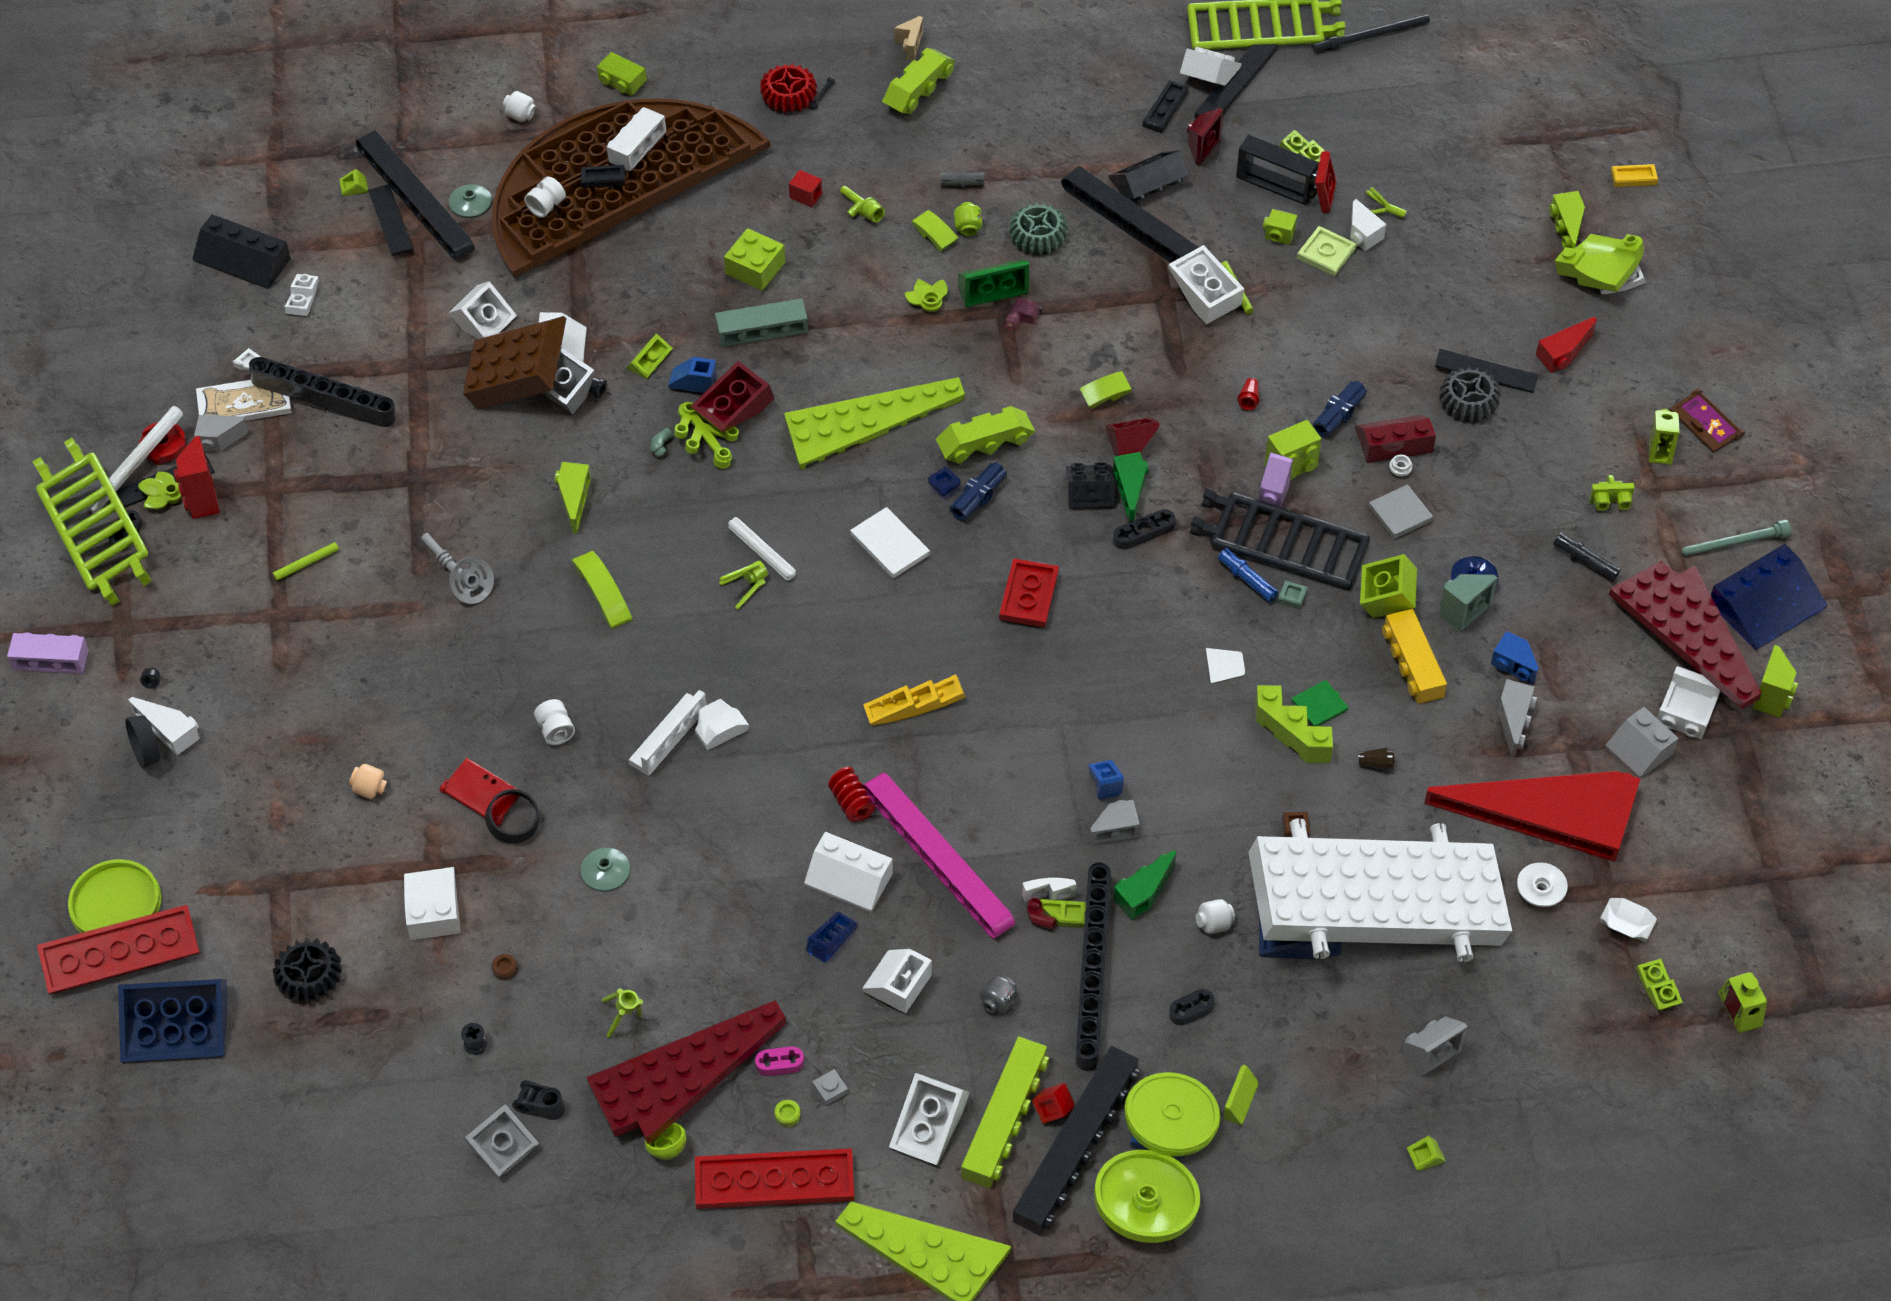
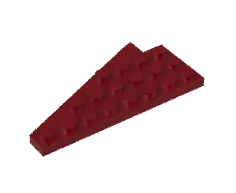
M774 1000L586 1077L588 1085L614 1137L639 1127L647 1144L654 1141L787 1024L786 1017L777 1001Z

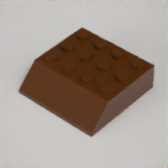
M561 316L474 340L463 395L477 409H482L552 391L567 318Z

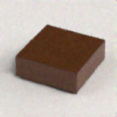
M1283 812L1284 837H1292L1289 823L1294 819H1299V825L1301 824V819L1305 820L1307 836L1309 837L1308 812Z

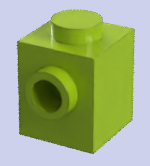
M1272 209L1270 216L1265 217L1262 229L1266 230L1265 239L1290 245L1296 230L1297 215Z

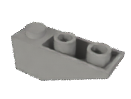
M1507 679L1501 696L1498 714L1511 757H1515L1517 748H1523L1526 735H1522V731L1529 728L1531 716L1527 714L1529 710H1534L1537 697L1533 696L1534 686Z

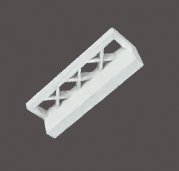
M699 690L694 697L686 693L630 757L629 765L649 776L698 720V710L706 706L705 693Z

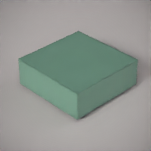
M1285 580L1278 597V603L1300 610L1308 587Z

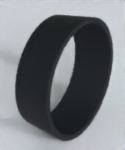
M140 715L126 718L125 725L128 738L139 765L144 769L160 761L158 744L146 716Z
M504 790L497 794L488 805L485 813L486 826L490 833L502 842H523L529 839L538 828L539 812L537 804L528 793L522 790ZM506 795L521 796L533 805L536 811L535 820L523 832H505L493 821L491 814L493 803L498 798Z

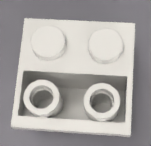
M1195 47V50L1186 49L1180 73L1225 86L1241 68V63L1234 62L1235 57Z
M911 949L888 950L862 988V991L907 1013L932 975V960Z

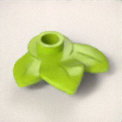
M917 279L914 291L905 292V297L909 303L921 306L926 311L933 312L941 308L942 299L947 295L948 289L944 280H939L931 286L925 281Z
M157 472L155 479L148 478L138 484V488L148 495L143 505L144 508L162 509L168 503H178L182 499L178 487L180 483L175 482L174 477L167 472Z

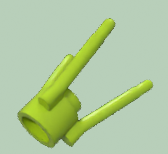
M759 560L747 567L720 577V585L743 576L748 583H755L735 606L737 610L759 587L766 584L764 578L768 576V571Z
M619 988L615 993L602 998V1003L617 998L616 1009L619 1011L607 1033L608 1038L612 1036L624 1014H631L636 1008L637 1016L642 1017L641 1005L643 1000L639 999L634 991H623Z

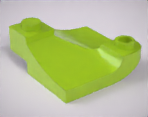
M1590 234L1577 247L1564 248L1555 260L1557 273L1577 278L1578 284L1582 286L1618 292L1642 259L1644 253L1643 240L1639 236L1627 234L1624 239Z

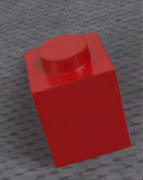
M1594 316L1539 340L1536 356L1550 373L1563 370L1570 365L1594 334L1597 318Z

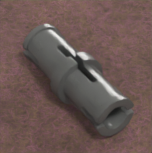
M941 172V186H960V188H965V186H984V172Z

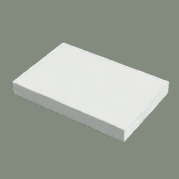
M887 507L850 530V535L893 579L930 556V550Z

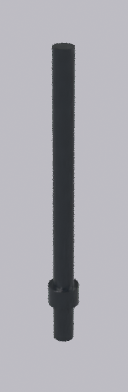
M1423 15L1342 37H1330L1326 41L1313 44L1314 52L1325 49L1334 50L1348 43L1430 22V18L1428 15Z

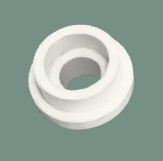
M1396 455L1390 461L1389 469L1396 476H1406L1412 471V462L1406 455Z

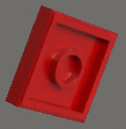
M1322 151L1315 185L1322 213H1330L1337 181L1331 154L1329 151Z

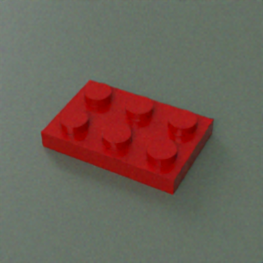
M1013 558L999 613V620L1046 627L1059 566Z

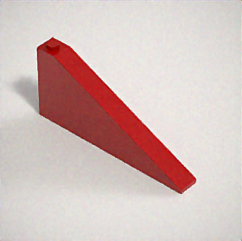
M1612 771L1428 787L1424 804L1615 862L1641 778L1629 773Z

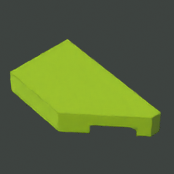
M1040 899L1044 912L1048 916L1057 918L1058 926L1084 928L1086 902Z

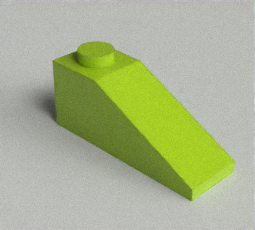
M562 462L560 471L557 470L555 474V484H558L560 497L572 532L577 533L591 481L590 467L587 464Z

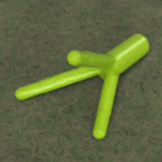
M1373 187L1370 188V191H1366L1368 196L1385 207L1371 210L1372 213L1388 212L1404 219L1406 210L1389 204Z

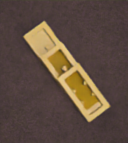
M955 674L935 684L932 680H929L912 689H909L907 685L865 703L863 706L869 722L873 726L921 715L964 699L966 696L959 678Z

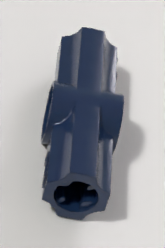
M1357 380L1355 382L1351 381L1338 396L1333 395L1329 399L1325 410L1313 422V428L1320 437H1329L1341 422L1346 423L1351 418L1355 407L1367 394V390L1361 382Z
M997 462L990 463L977 478L972 477L966 483L963 493L950 506V512L954 515V518L959 521H966L980 505L985 506L990 501L994 490L1007 477V472L1003 469L1002 465Z

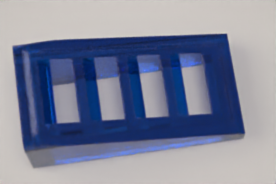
M837 911L808 937L807 952L825 963L857 928L858 923ZM836 923L840 924L841 926H843V927H845V928H844V929L840 928L839 926L836 925Z

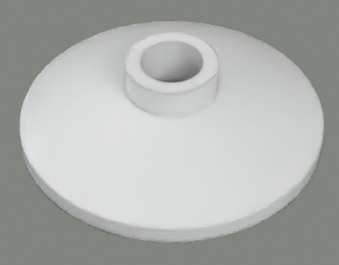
M1533 863L1522 869L1517 879V888L1520 895L1527 902L1535 906H1554L1563 900L1567 892L1568 885L1564 874L1555 866L1547 863Z

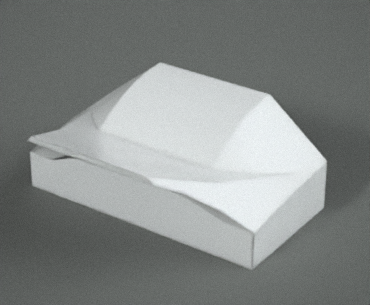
M722 699L698 710L699 718L695 733L707 751L749 730V724L739 710L732 708Z
M1610 898L1599 922L1613 930L1646 943L1657 918L1647 908L1627 899Z

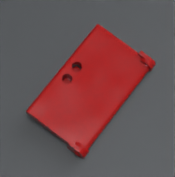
M466 758L449 780H445L442 783L439 791L448 794L485 817L488 805L497 794L504 790L517 788ZM506 795L498 798L493 803L491 814L497 826L504 821V816L520 796Z

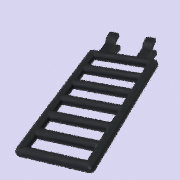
M1205 489L1201 506L1206 508L1215 507L1223 511L1217 525L1206 523L1202 518L1194 516L1191 522L1190 534L1211 537L1210 544L1223 550L1228 548L1233 553L1344 589L1352 587L1370 542L1369 535L1232 492L1226 498L1217 495L1213 490ZM1239 503L1249 506L1235 542L1222 540L1221 537L1235 504ZM1261 510L1271 513L1257 549L1253 550L1244 547L1243 544L1257 511ZM1283 517L1293 520L1279 557L1266 554V549L1279 518ZM1305 524L1315 527L1301 564L1288 561L1287 559L1301 525ZM1324 531L1337 534V537L1322 572L1309 567ZM1349 538L1359 541V544L1344 579L1332 575L1345 539Z

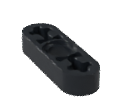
M1162 509L1119 526L1114 530L1113 543L1119 549H1128L1168 533L1174 529L1175 515L1170 510ZM1140 526H1147L1151 530L1147 533L1140 532L1138 528Z

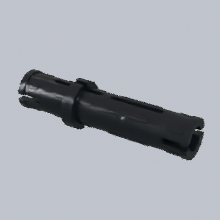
M1562 532L1559 533L1553 543L1554 546L1570 554V558L1580 560L1608 577L1611 581H1614L1621 571L1619 567L1614 566L1601 556L1585 548L1582 542L1577 543ZM1569 545L1572 546V547H1574V548L1577 549L1578 551L1584 553L1585 555H1584V556L1581 555V554L1578 553L1577 551H1575V550H1573L1572 548H1570ZM1589 558H1592L1593 560L1597 561V562L1600 563L1601 565L1605 566V568H1603V567L1599 566L1598 564L1594 563V562L1591 561Z

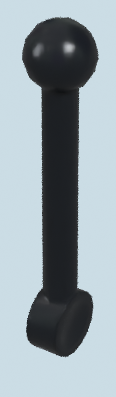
M833 77L827 78V83L816 99L809 103L810 109H817V103L829 86L834 84L835 79Z

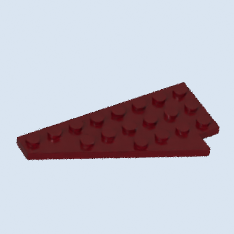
M1660 561L1610 588L1609 596L1741 709L1760 700L1762 692L1695 566L1677 574L1663 561Z

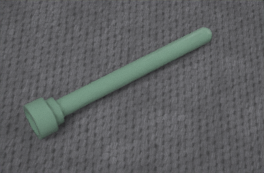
M1788 520L1776 521L1770 528L1682 548L1681 552L1684 556H1689L1773 536L1785 539L1791 537V527Z

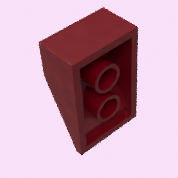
M737 361L691 405V408L723 433L758 415L775 397L770 385L740 361Z

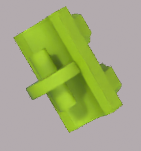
M1607 475L1606 482L1592 484L1589 502L1590 504H1595L1597 511L1609 509L1610 503H1617L1620 510H1629L1635 489L1634 483L1614 481L1613 475Z

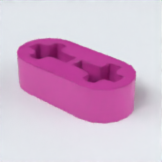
M792 1046L760 1051L755 1057L756 1070L763 1076L798 1072L804 1066L803 1052L800 1048ZM790 1056H795L796 1063H790ZM765 1059H769L770 1066L765 1067Z

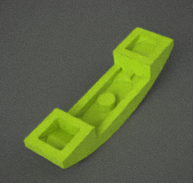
M590 551L571 559L581 579L584 578L600 605L601 613L610 628L613 629L632 621L630 611L616 583L595 552Z

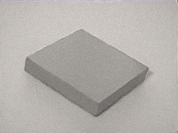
M1408 484L1369 502V509L1393 539L1433 521V515Z

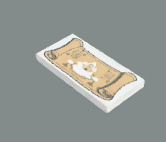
M251 380L196 389L199 415L243 416L245 421L292 413L289 396L255 386Z

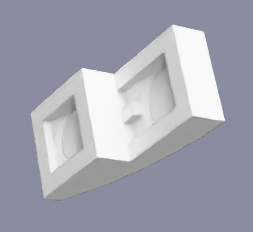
M1043 878L1022 883V897L1025 903H1028L1032 898L1042 899L1048 896L1050 900L1064 901L1076 897V882L1066 878Z

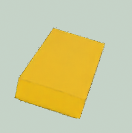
M1654 164L1611 167L1614 187L1651 186L1658 183Z

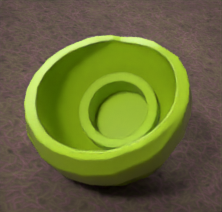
M673 1123L651 1143L647 1144L645 1141V1148L652 1156L658 1159L671 1160L684 1150L686 1131L681 1125Z

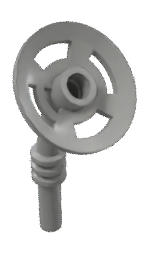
M425 533L421 537V540L436 555V560L439 561L442 567L448 568L451 571L449 579L450 588L458 600L468 604H475L481 602L490 594L494 584V575L486 561L477 557H467L456 564L451 554L447 550H443L429 533ZM470 563L469 568L464 570L460 568L464 564ZM479 565L483 568L486 579H483L482 572L477 568ZM455 580L458 588L462 591V595L456 589ZM479 586L484 588L478 595L470 596V592L476 590Z

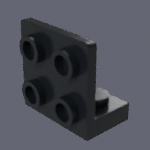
M1096 462L1094 465L1073 463L1071 466H1066L1069 508L1115 506V479L1110 464L1105 462Z

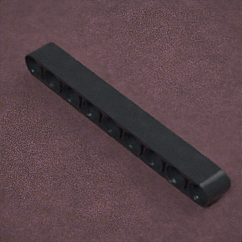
M376 130L355 140L357 148L383 180L389 184L390 188L452 259L456 261L475 250L469 235Z
M1077 166L1062 178L1061 184L1070 195L1168 262L1172 263L1199 248L1084 168Z
M1103 862L1093 863L1088 870L1075 1057L1076 1065L1084 1071L1095 1069L1099 1060L1111 876L1109 866ZM1094 898H1100L1102 900L1096 901L1094 900ZM1096 941L1099 944H1091L1090 942ZM1095 963L1097 966H1090L1088 964ZM1093 985V986H1096L1097 988L1091 989V988H1088L1087 986ZM1086 1008H1094L1095 1010L1087 1011ZM1086 1030H1091V1031H1093L1094 1033H1092V1034H1087V1033H1085L1084 1031H1086ZM1083 1053H1090V1054H1092V1056L1086 1057V1056H1083L1082 1054H1083Z

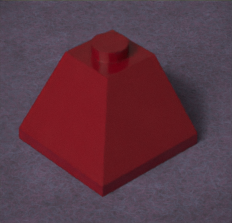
M1221 108L1200 114L1194 122H1190L1187 128V133H1189L1188 145L1195 164L1198 166L1202 164L1221 139L1223 109Z
M1150 417L1106 425V431L1114 454L1120 456L1137 452L1141 453L1160 425L1159 421Z

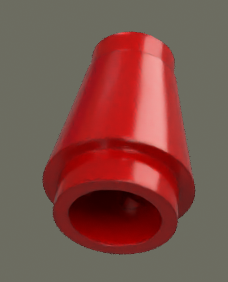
M1248 378L1245 381L1237 397L1239 406L1244 410H1253L1260 402L1259 383L1254 378Z

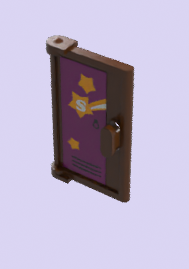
M1700 388L1695 389L1690 396L1670 408L1671 412L1678 413L1679 420L1713 453L1733 440L1737 441L1745 435V431L1740 429Z

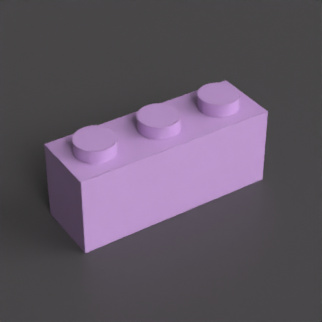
M13 633L7 658L12 670L83 674L89 649L84 637L77 635L58 636L54 634Z

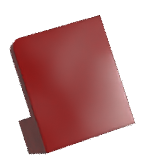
M799 170L789 182L790 199L809 207H813L823 194L822 179L802 170Z
M1065 1082L1042 1090L1032 1100L1042 1124L1064 1117L1075 1106Z

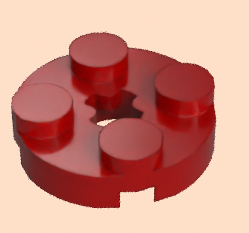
M158 422L147 426L143 430L139 444ZM175 424L162 438L163 441L167 442L165 444L158 443L147 455L146 458L153 461L156 465H162L165 462L176 459L186 448V438L184 431L179 425Z

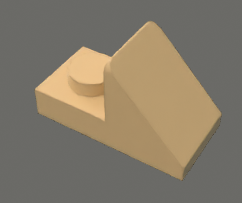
M921 16L907 21L894 29L895 43L903 44V51H906V60L913 61L916 58L923 34V17Z

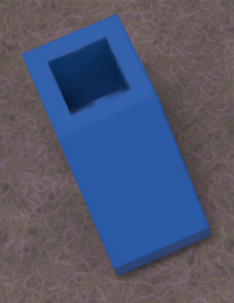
M692 357L674 367L668 388L705 393L717 380L716 360Z
M1506 631L1493 651L1491 665L1516 676L1521 681L1534 685L1539 667L1528 641Z

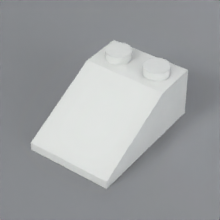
M1204 245L1169 264L1168 267L1190 306L1206 325L1242 304L1244 288Z
M454 867L404 874L405 915L410 940L461 933Z
M915 1073L889 1148L938 1165L962 1116L970 1092Z

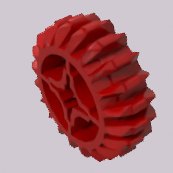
M784 63L782 67L776 65L775 69H769L768 73H764L760 83V94L764 104H767L769 109L774 108L776 112L782 110L784 114L786 111H791L793 114L794 110L801 112L802 107L808 108L809 103L813 102L817 94V83L813 73H810L808 68L803 69L801 65L795 67L793 63L790 66H786Z

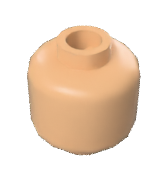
M362 764L360 767H355L349 785L352 786L353 793L373 799L377 793L382 795L387 781L383 780L384 772L381 769L368 764Z

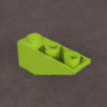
M1579 191L1553 195L1552 203L1549 204V214L1555 220V228L1562 237L1563 248H1575L1585 208Z

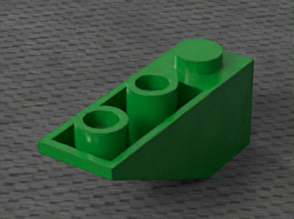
M1175 850L1168 854L1160 855L1155 862L1148 866H1142L1134 875L1121 879L1114 886L1113 899L1130 920L1152 908L1175 866L1177 853Z

